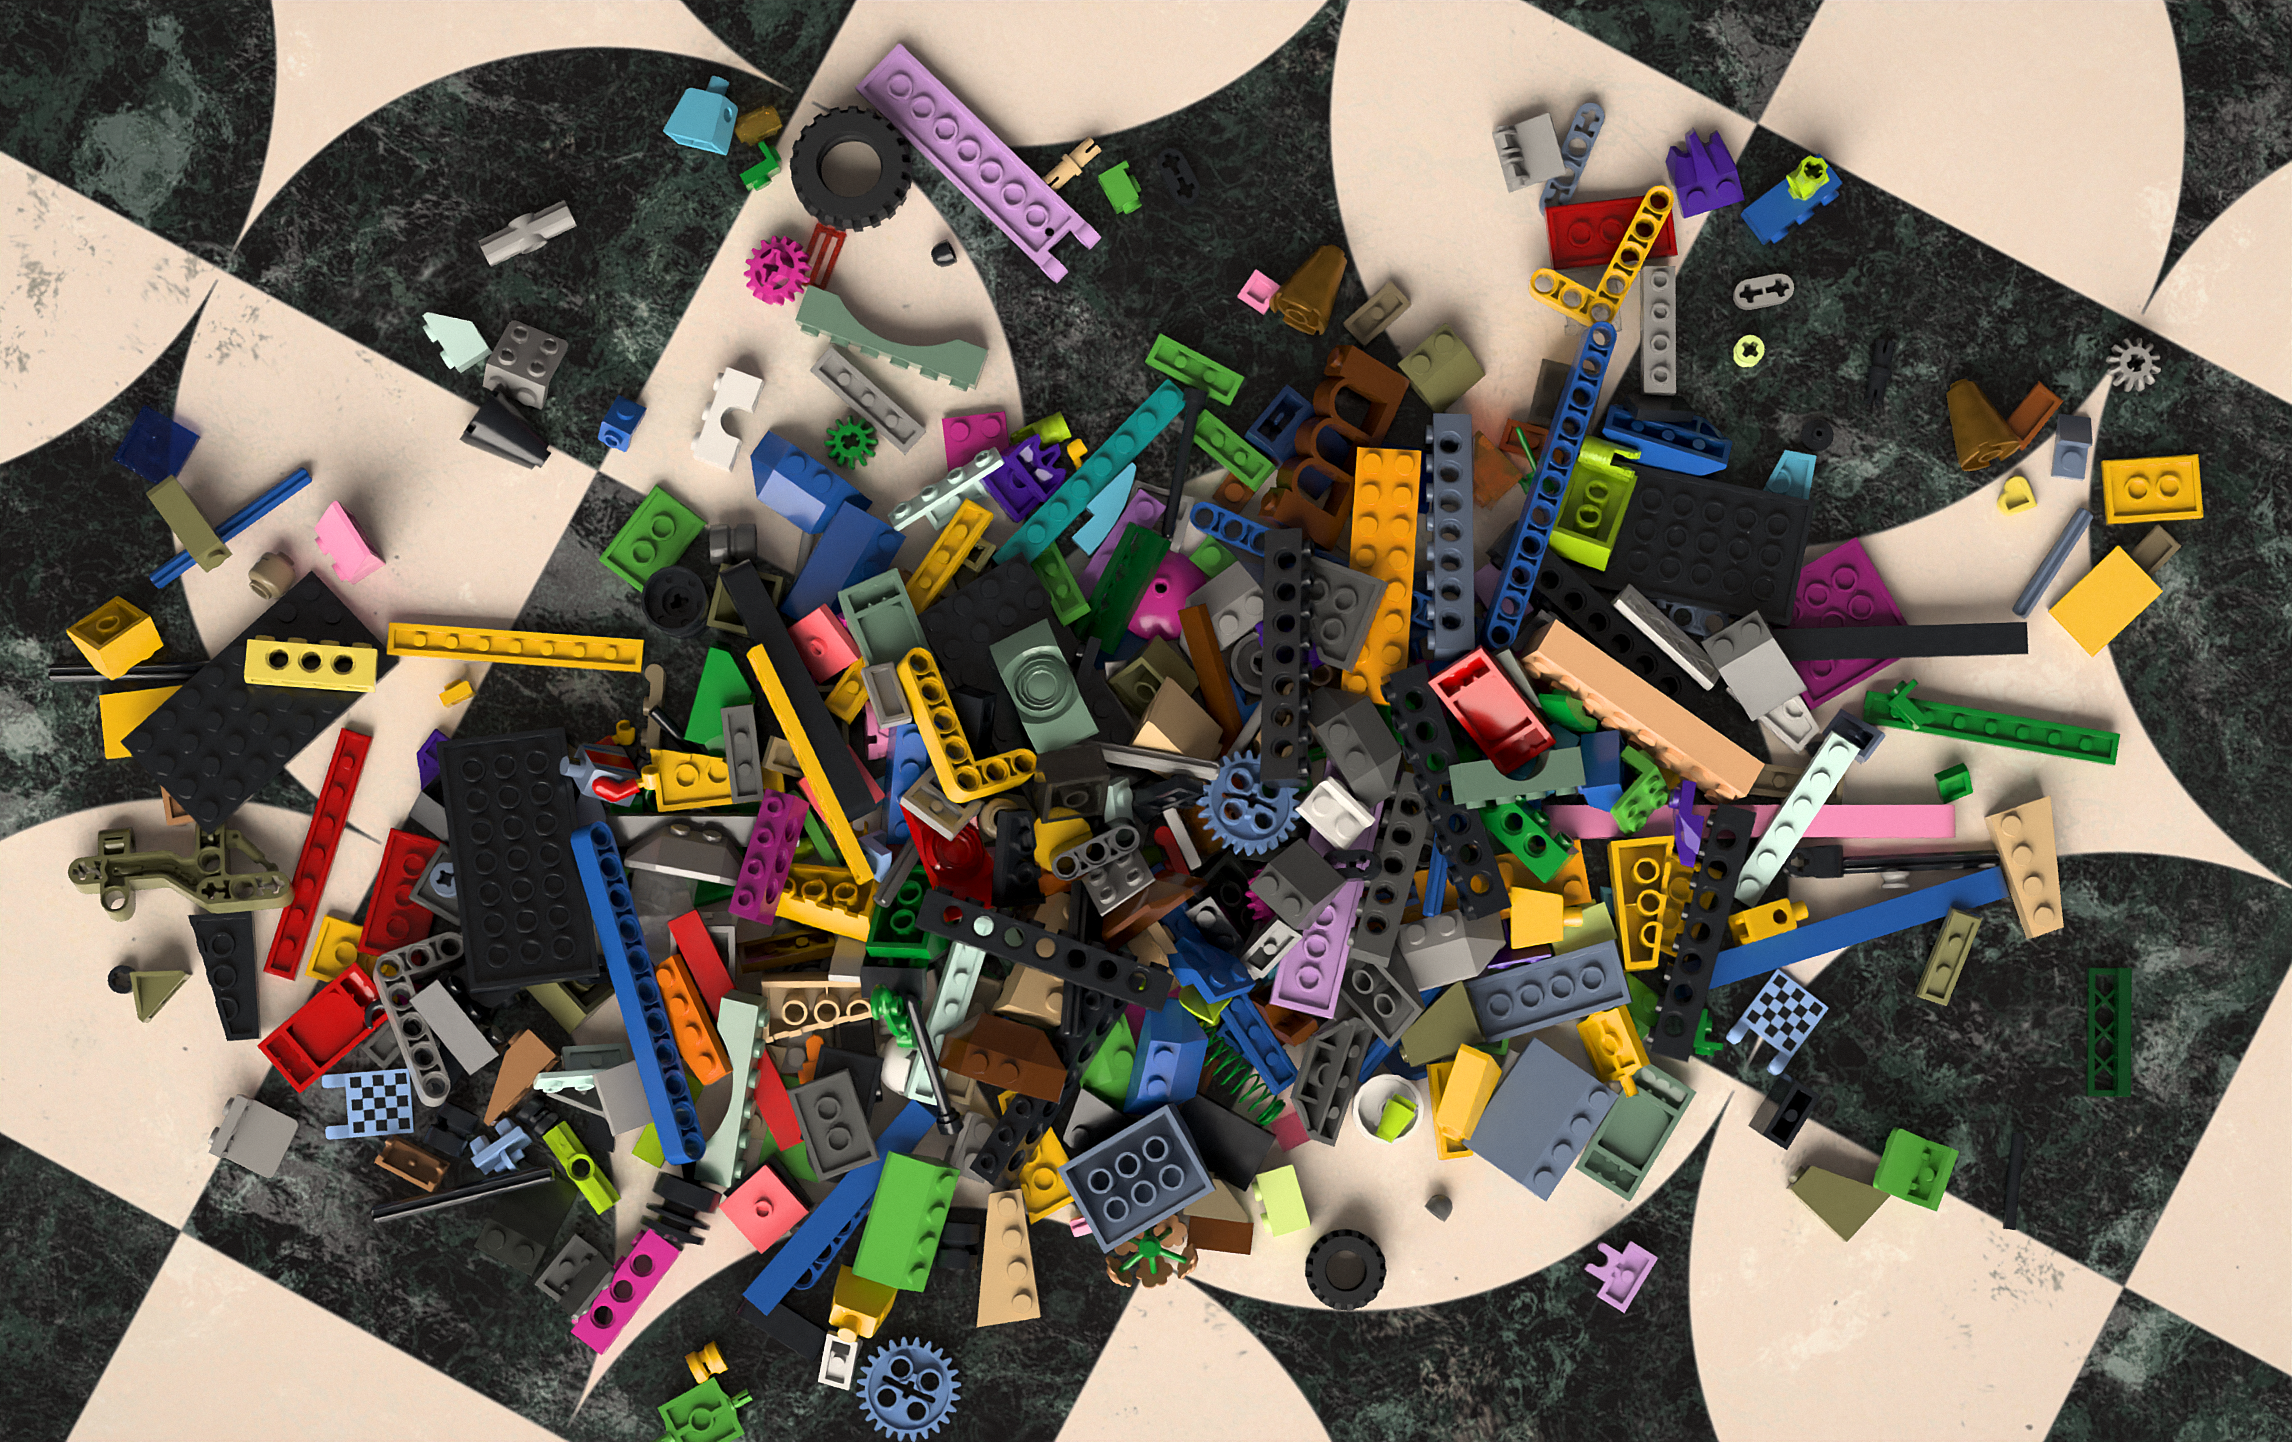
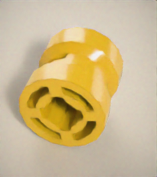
M715 1341L705 1345L704 1350L700 1352L693 1351L685 1356L689 1368L699 1384L708 1380L711 1374L715 1372L720 1374L729 1369Z

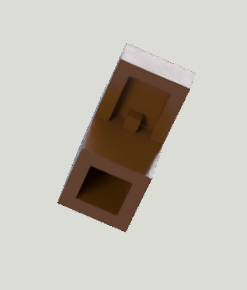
M1270 980L1250 994L1249 997L1281 1046L1288 1043L1296 1047L1307 1041L1312 1034L1319 1030V1027L1314 1018L1301 1011L1269 1004L1274 983L1273 980Z

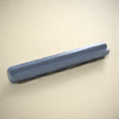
M2084 508L2077 509L2012 608L2016 615L2023 619L2030 615L2093 519V515Z

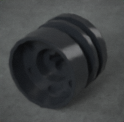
M676 565L664 567L653 573L645 583L641 595L642 610L651 624L670 637L681 640L697 638L710 628L706 624L714 590L708 582L688 568ZM682 599L689 602L685 604V611L683 612L678 609L681 606L680 600Z
M659 1171L652 1191L664 1198L662 1204L647 1203L646 1208L658 1213V1216L654 1218L642 1215L640 1223L649 1227L655 1234L681 1244L703 1246L706 1238L694 1233V1228L709 1231L711 1226L699 1219L700 1212L716 1214L723 1194L700 1184L692 1185L684 1182V1178Z

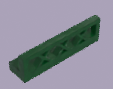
M1129 521L1088 600L1092 611L1081 616L1072 631L1077 639L1085 642L1089 636L1101 639L1102 642L1099 649L1108 654H1114L1172 543L1170 540L1147 527ZM1138 532L1137 537L1135 538L1133 544L1131 545V543H1132V541H1133V539H1134L1136 533ZM1092 621L1088 631L1085 633L1089 623Z
M2087 968L2086 1096L2131 1097L2132 968ZM2095 975H2113V989L2105 997L2095 988ZM2095 995L2101 1000V1001H2100L2098 1004H2096V1005H2095ZM2112 995L2113 1006L2107 1001ZM2103 1004L2113 1013V1021L2104 1029L2095 1021V1012ZM2095 1027H2096V1028L2099 1030V1032H2100L2096 1037H2095ZM2111 1028L2112 1037L2107 1033ZM2103 1036L2112 1044V1054L2104 1061L2095 1053V1044ZM2095 1060L2100 1064L2096 1069ZM2111 1060L2112 1069L2107 1065ZM2103 1068L2112 1076V1090H2094L2095 1075Z

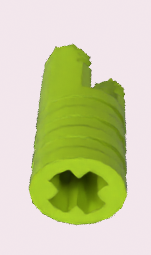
M1058 411L1053 415L1013 432L1009 439L1011 443L1016 444L1038 433L1041 439L1038 448L1042 450L1072 436L1061 412Z
M1586 434L1578 462L1633 479L1635 471L1630 467L1612 463L1614 453L1630 459H1639L1641 451Z

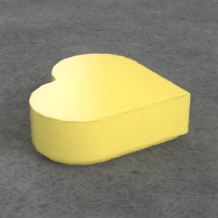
M2019 475L2012 476L2006 480L2003 487L2004 493L1999 496L1996 503L1998 511L2004 516H2014L2038 506L2028 481Z

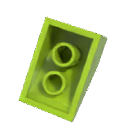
M1577 456L1547 547L1555 555L1605 571L1638 476L1634 475L1633 479L1581 463L1578 462L1579 456Z

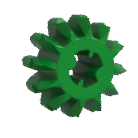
M848 415V425L846 426L843 425L840 419L835 420L839 430L827 429V434L835 439L824 441L825 447L834 448L827 454L829 459L839 456L837 466L840 468L844 466L846 460H849L850 470H855V460L858 459L863 467L867 466V461L863 456L865 454L873 458L876 456V452L868 448V446L879 444L877 438H868L874 434V427L871 426L863 430L866 425L864 418H861L855 426L852 415ZM853 436H857L856 441L859 446H852L849 450L845 449L847 447L844 442L845 438L852 439Z

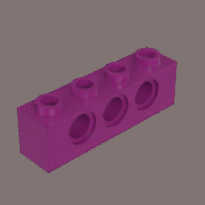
M766 788L728 912L744 919L772 926L810 805L809 802L794 795Z

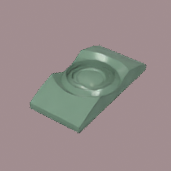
M897 567L837 592L847 627L859 647L865 667L893 661L896 669L903 657L915 647L925 648L933 656ZM910 662L915 670L920 671L915 663Z
M1047 618L989 646L999 673L1017 708L1021 722L1041 760L1100 732Z
M1652 1064L1638 1069L1632 1075L1639 1091L1638 1094L1626 1098L1622 1087L1618 1098L1592 1136L1575 1166V1169L1629 1202L1697 1093Z

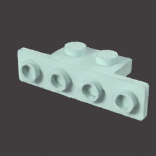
M996 447L981 451L974 457V460L965 466L951 470L946 478L936 484L926 486L916 497L895 506L893 511L888 514L895 530L900 531L923 515H926L937 531L951 521L966 498L977 504L989 498L990 496L979 480L1005 463Z
M626 1043L562 1047L560 1052L563 1071L538 1073L533 1086L534 1089H543L547 1093L558 1092L565 1087H575L576 1090L580 1091L592 1089L595 1086L593 1074L628 1062Z

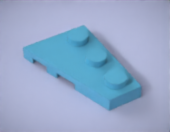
M1785 450L1763 491L1808 500L1816 456Z

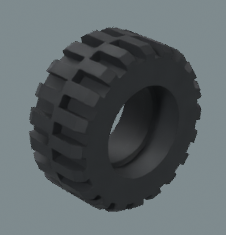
M848 106L847 110H840L839 107L830 109L831 113L825 116L820 113L813 118V124L804 126L800 131V139L795 140L792 147L793 156L790 158L791 180L799 201L810 216L816 217L819 223L826 227L828 225L834 226L835 230L845 232L846 229H853L854 232H862L864 227L872 226V228L880 226L882 220L885 218L890 220L896 214L895 210L899 205L903 206L907 199L906 193L911 188L912 161L903 135L899 129L892 125V121L885 116H878L876 111L869 108L863 111L859 110L858 106ZM850 141L865 143L877 153L881 162V175L877 184L867 193L856 197H843L833 193L826 186L822 178L824 157L832 148L841 143Z

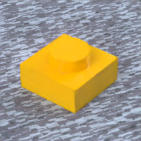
M461 679L448 683L444 686L445 691L438 694L446 708H450L477 695L472 683L469 681L462 682Z

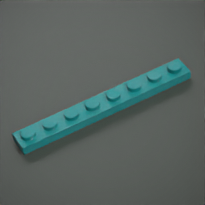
M1167 379L991 557V560L999 566L1022 552L1031 565L1086 509V506L1184 409L1185 403L1182 402L1184 393Z

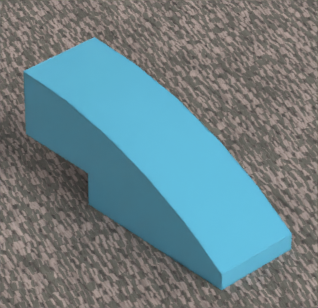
M1130 463L1086 506V510L1093 517L1072 537V541L1089 559L1098 551L1126 508L1137 471L1133 463Z

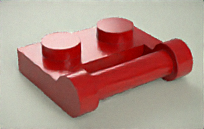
M1159 827L1155 831L1154 842L1160 849L1165 850L1168 860L1163 861L1165 869L1190 875L1173 832L1168 827Z

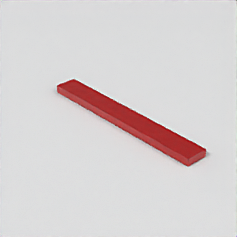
M341 728L291 883L295 889V898L290 905L283 908L263 972L296 981L374 737Z
M696 907L669 920L667 924L718 1024L721 998L730 989H738ZM765 1045L763 1056L758 1059L757 1069L761 1070V1077L758 1087L754 1089L753 1097L780 1151H783L804 1140L800 1139L801 1130L786 1091L787 1087Z

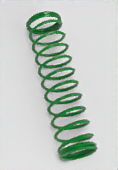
M1203 1019L1197 1020L1198 1023L1205 1021ZM1205 1021L1204 1025L1202 1026L1203 1030L1207 1025V1021ZM1208 1028L1204 1031L1205 1033L1211 1030L1214 1031L1208 1040L1207 1047L1222 1039V1042L1203 1066H1207L1222 1052L1231 1049L1227 1058L1212 1075H1216L1231 1061L1240 1058L1236 1067L1221 1082V1085H1224L1240 1070L1249 1067L1245 1076L1230 1091V1094H1233L1243 1083L1257 1076L1251 1089L1239 1099L1238 1103H1242L1252 1092L1265 1086L1266 1083L1257 1085L1260 1080V1074L1248 1076L1251 1071V1065L1246 1064L1239 1067L1242 1062V1056L1237 1055L1230 1058L1234 1047L1227 1046L1221 1049L1225 1043V1037H1218L1212 1040L1216 1034V1028ZM1267 1085L1262 1095L1248 1108L1247 1112H1251L1261 1101L1273 1095L1272 1092L1266 1094L1269 1089ZM1275 1095L1268 1108L1256 1118L1260 1126H1266L1282 1112L1286 1106V1102L1283 1099L1276 1101L1277 1095Z

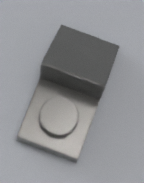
M1278 914L1267 924L1258 920L1238 959L1247 969L1263 979L1303 937V930H1294Z

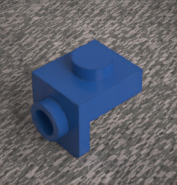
M618 395L602 420L598 439L611 448L627 452L631 438L643 420L647 408Z

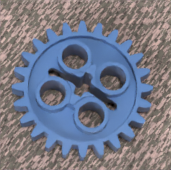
M1247 750L1242 758L1238 751L1231 755L1230 760L1228 757L1223 756L1219 760L1220 774L1218 779L1215 781L1202 779L1207 784L1203 785L1205 797L1197 800L1196 804L1205 807V810L1198 814V817L1208 818L1209 820L1203 829L1213 828L1215 832L1211 839L1216 840L1221 836L1224 839L1222 843L1223 849L1230 843L1234 844L1233 850L1235 854L1241 851L1243 847H1245L1247 856L1254 853L1255 847L1260 855L1267 851V846L1274 850L1279 846L1278 841L1283 843L1289 838L1286 832L1291 833L1296 828L1291 821H1296L1300 814L1293 811V809L1301 801L1293 799L1292 796L1299 792V788H1270L1273 793V799H1269L1262 793V786L1266 785L1260 781L1261 752L1255 759H1253L1250 750ZM1231 777L1240 779L1243 784V790L1237 789L1232 785ZM1222 793L1229 797V799L1224 798ZM1245 798L1249 799V804L1253 806L1252 808L1248 807V801L1244 800ZM1224 807H1229L1235 812L1236 820H1231L1225 815ZM1267 807H1272V808H1274V809H1275V813H1273V811L1270 810V809H1268ZM1255 816L1264 819L1266 829H1261L1256 825Z
M906 1336L902 1337L901 1346H897L894 1340L891 1339L889 1340L890 1350L887 1351L881 1345L878 1346L880 1357L877 1358L869 1355L868 1359L873 1365L871 1367H861V1370L867 1374V1378L857 1379V1383L864 1385L865 1390L859 1391L856 1394L859 1397H866V1402L859 1406V1408L870 1409L871 1413L866 1417V1421L874 1418L878 1420L874 1430L877 1431L883 1426L887 1427V1438L896 1431L898 1432V1441L900 1442L903 1440L905 1433H909L912 1442L916 1441L917 1432H921L923 1437L928 1439V1429L930 1427L937 1433L941 1431L938 1424L939 1420L949 1424L950 1420L945 1414L946 1411H957V1408L950 1403L951 1400L961 1399L960 1395L953 1393V1388L961 1386V1382L952 1381L951 1377L959 1371L958 1369L948 1370L947 1366L952 1361V1358L944 1360L940 1358L943 1352L942 1347L936 1352H932V1341L921 1347L920 1338L916 1337L913 1345H909ZM901 1358L908 1361L910 1365L908 1375L900 1377L894 1374L892 1365L896 1359ZM926 1372L935 1373L939 1378V1386L934 1390L924 1388L921 1382L923 1374ZM887 1375L902 1384L913 1381L915 1383V1390L933 1396L935 1402L931 1403L915 1394H911L907 1398L903 1396L904 1390L883 1381V1376ZM889 1388L896 1393L897 1399L895 1404L885 1406L880 1402L879 1392L882 1389ZM912 1402H921L925 1406L926 1414L922 1419L916 1420L910 1417L908 1407Z

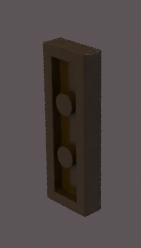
M815 927L736 943L742 973L746 974L833 956L836 942L833 932Z

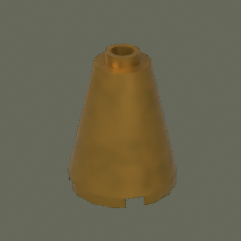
M1332 244L1320 246L1272 295L1269 301L1271 310L1276 313L1279 309L1285 315L1282 320L1299 331L1314 335L1316 330H1319L1320 335L1323 334L1328 326L1347 260L1344 257V252Z
M1968 379L1954 382L1946 396L1957 459L1964 471L1983 469L1991 466L1989 460L1999 457L2000 461L2016 452L2020 447L2018 437L1975 381L1969 382Z

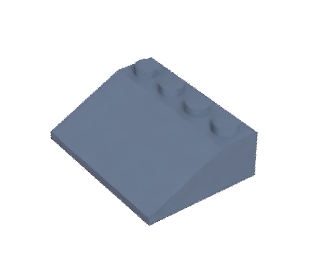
M1532 1037L1489 1099L1470 1141L1462 1138L1460 1143L1529 1192L1547 1201L1619 1095L1537 1038Z
M1175 1103L1165 1105L1057 1168L1104 1254L1216 1190L1193 1136Z

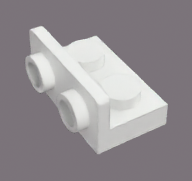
M1330 776L1317 782L1295 808L1337 850H1347L1362 831L1371 826L1375 821V818L1370 814L1369 808L1364 803L1356 801L1347 792L1346 786L1341 781Z

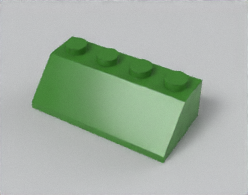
M889 1150L851 1273L897 1289L924 1292L960 1169L936 1157Z

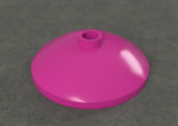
M1168 549L1127 627L1136 636L1151 640L1159 635L1164 641L1180 638L1182 625L1177 611L1185 608L1187 597L1206 584L1205 577L1200 568L1183 553L1179 552L1178 554ZM1162 584L1167 590L1164 593H1158L1155 587Z

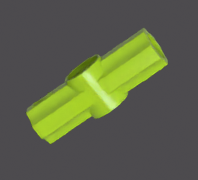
M1810 155L1801 161L1797 169L1786 175L1790 185L1788 191L1793 199L1799 198L1806 201L1821 186L1829 182V177L1826 173L1828 165L1822 157L1815 158Z
M566 1121L555 1126L543 1136L545 1142L566 1169L568 1176L577 1184L598 1215L622 1199L598 1166L596 1159L589 1154ZM581 1158L586 1159L590 1164V1171L584 1177L578 1176L574 1171L575 1162Z

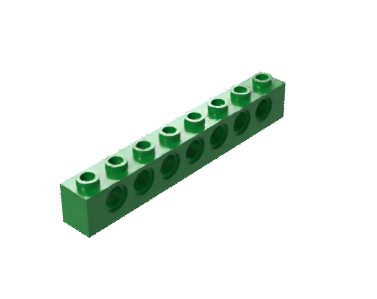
M1407 693L1405 704L1409 709L1413 710L1415 708L1416 699L1412 694ZM1374 705L1393 737L1403 746L1402 736L1396 732L1392 724L1391 716L1393 711L1391 706ZM1446 720L1460 762L1468 763L1484 760L1481 757L1482 752L1479 748L1470 742L1466 743L1458 735L1459 730L1457 727ZM1419 723L1416 727V734L1418 738L1424 740L1425 737L1421 732L1422 724ZM1429 754L1427 765L1431 770L1435 771L1438 766L1437 758L1433 754ZM1526 794L1515 796L1516 802L1498 806L1494 805L1491 800H1485L1486 807L1477 808L1482 823L1544 884L1555 879L1579 852L1573 846L1574 841L1570 836L1562 831L1558 832L1550 824L1551 819L1545 812L1535 809L1527 802ZM1514 813L1522 817V828H1518L1513 823ZM1537 835L1544 838L1546 842L1545 850L1537 847Z

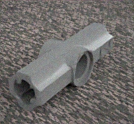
M565 200L536 214L527 213L512 220L508 227L479 240V244L492 267L519 253L526 254L541 248L547 243L548 239L577 226Z

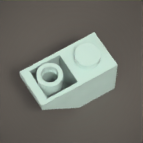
M429 312L422 315L427 322L423 329L432 342L438 340L444 350L440 352V355L449 369L455 366L462 373L492 354L491 349L472 321Z

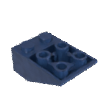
M1286 384L1249 428L1243 440L1279 470L1286 460L1298 456L1294 441L1296 431L1303 421L1316 416L1314 407ZM1324 426L1317 435L1316 449L1325 461L1341 469L1351 447L1336 431L1328 426ZM1306 466L1299 474L1297 485L1317 501L1333 480L1310 466Z

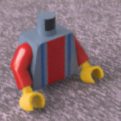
M621 720L616 724V735L612 737L607 735L594 744L583 743L578 747L574 757L565 756L560 763V773L573 777L582 794L625 807H630L636 793L640 792V788L644 787L647 790H655L660 785V774L656 765L644 766L641 769L642 778H640L623 747L616 746L617 744L631 745L634 742L635 728H630L629 720Z

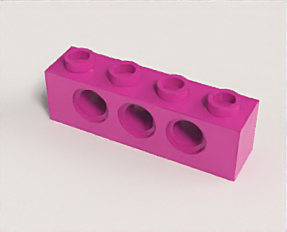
M650 1228L647 1232L641 1229L630 1244L634 1249L626 1258L622 1255L613 1265L616 1270L614 1279L607 1289L601 1290L595 1297L591 1309L577 1320L572 1319L571 1321L575 1325L571 1333L600 1355L607 1352L683 1252L667 1238L655 1234ZM641 1254L648 1255L652 1260V1268L647 1273L640 1272L636 1267V1259ZM621 1280L630 1282L633 1287V1292L627 1299L621 1298L616 1292V1286ZM601 1306H607L613 1312V1319L609 1324H602L597 1319V1310Z

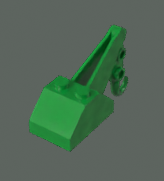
M711 639L684 737L685 740L705 744L710 755L726 757L720 708L753 703L754 707L756 692H752V681L729 643ZM643 788L644 805L649 811L659 813L658 808L651 801V794L654 790ZM759 801L710 806V808L716 813H727L732 809L738 810L739 813H759Z
M914 865L889 907L885 908L878 904L875 905L865 947L871 957L888 958V965L908 966V958H910V966H926L927 975L929 959H933L947 949L949 939L914 927L927 888L933 890L923 865ZM954 920L947 923L953 925ZM882 983L875 985L870 998L873 1018L879 1020L880 1015L884 1016L888 1030L892 1031L894 1036H896L898 1047L916 1048L918 1043L904 1000L901 996H898L896 991L890 990L886 985ZM918 1001L920 1009L922 1010L923 1001Z

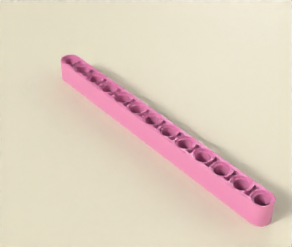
M1589 805L1542 806V811L1551 819L1550 824L1558 832L1566 833L1571 839H1640L1674 835L1673 808H1668V805H1663L1661 808L1656 809L1647 818L1645 826L1631 837H1626L1621 832L1611 813ZM1693 805L1692 814L1704 816L1701 839H1709L1712 828L1706 827L1711 809L1717 810L1718 805ZM1781 805L1730 806L1757 813L1750 839H1759ZM1823 805L1800 839L1955 838V805ZM1722 831L1717 836V839H1736V837L1730 831Z

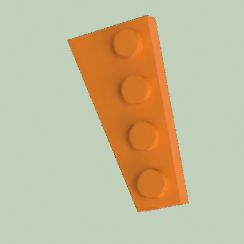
M673 955L653 967L677 1050L704 1086L712 1084L732 1072L731 1063L681 955Z

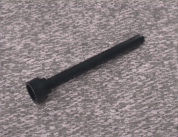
M1185 388L1182 402L1185 403L1184 408L1187 411L1161 530V536L1168 540L1174 535L1199 412H1203V408L1207 407L1210 395L1206 391L1194 388Z
M908 994L905 996L904 1002L939 1109L936 1124L941 1135H952L961 1131L964 1123L960 1112L951 1107L917 997L914 994Z

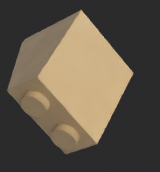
M1167 676L1143 712L1129 746L1215 761L1223 744L1218 742L1223 729L1172 678ZM1151 770L1167 780L1171 779V776L1174 775L1173 773ZM1190 777V779L1197 780L1205 784L1202 778Z

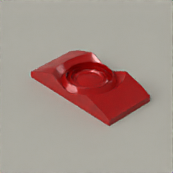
M1482 645L1428 679L1430 686L1503 776H1506L1557 743L1555 736L1536 707L1522 695L1504 667Z
M899 804L932 889L934 890L935 885L954 891L952 897L965 901L966 896L985 902L983 906L985 909L994 908L990 906L994 860L985 849L980 837L977 816L972 818L952 841H949ZM948 907L944 910L943 917L946 922L962 918V914L958 908Z
M355 961L270 1033L257 1047L300 1094L386 1021L388 1016L385 1009L376 1010L372 1015L374 1027L373 1029L367 1028L364 1019L366 1008L371 1002L380 999L373 980Z

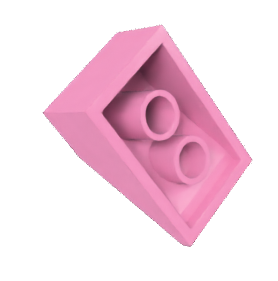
M337 500L331 503L314 528L319 535L315 541L325 555L330 552L336 561L332 567L340 580L343 582L347 579L348 582L354 585L384 566L385 563L352 511Z

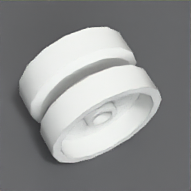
M1382 1074L1368 1079L1358 1088L1352 1101V1117L1356 1128L1365 1138L1377 1144L1394 1145L1406 1141L1417 1132L1423 1120L1424 1104L1420 1092L1411 1081L1399 1075ZM1394 1093L1410 1100L1417 1107L1414 1110L1416 1115L1391 1144L1375 1135L1378 1130L1383 1114L1382 1106L1386 1104L1388 1098L1391 1099Z

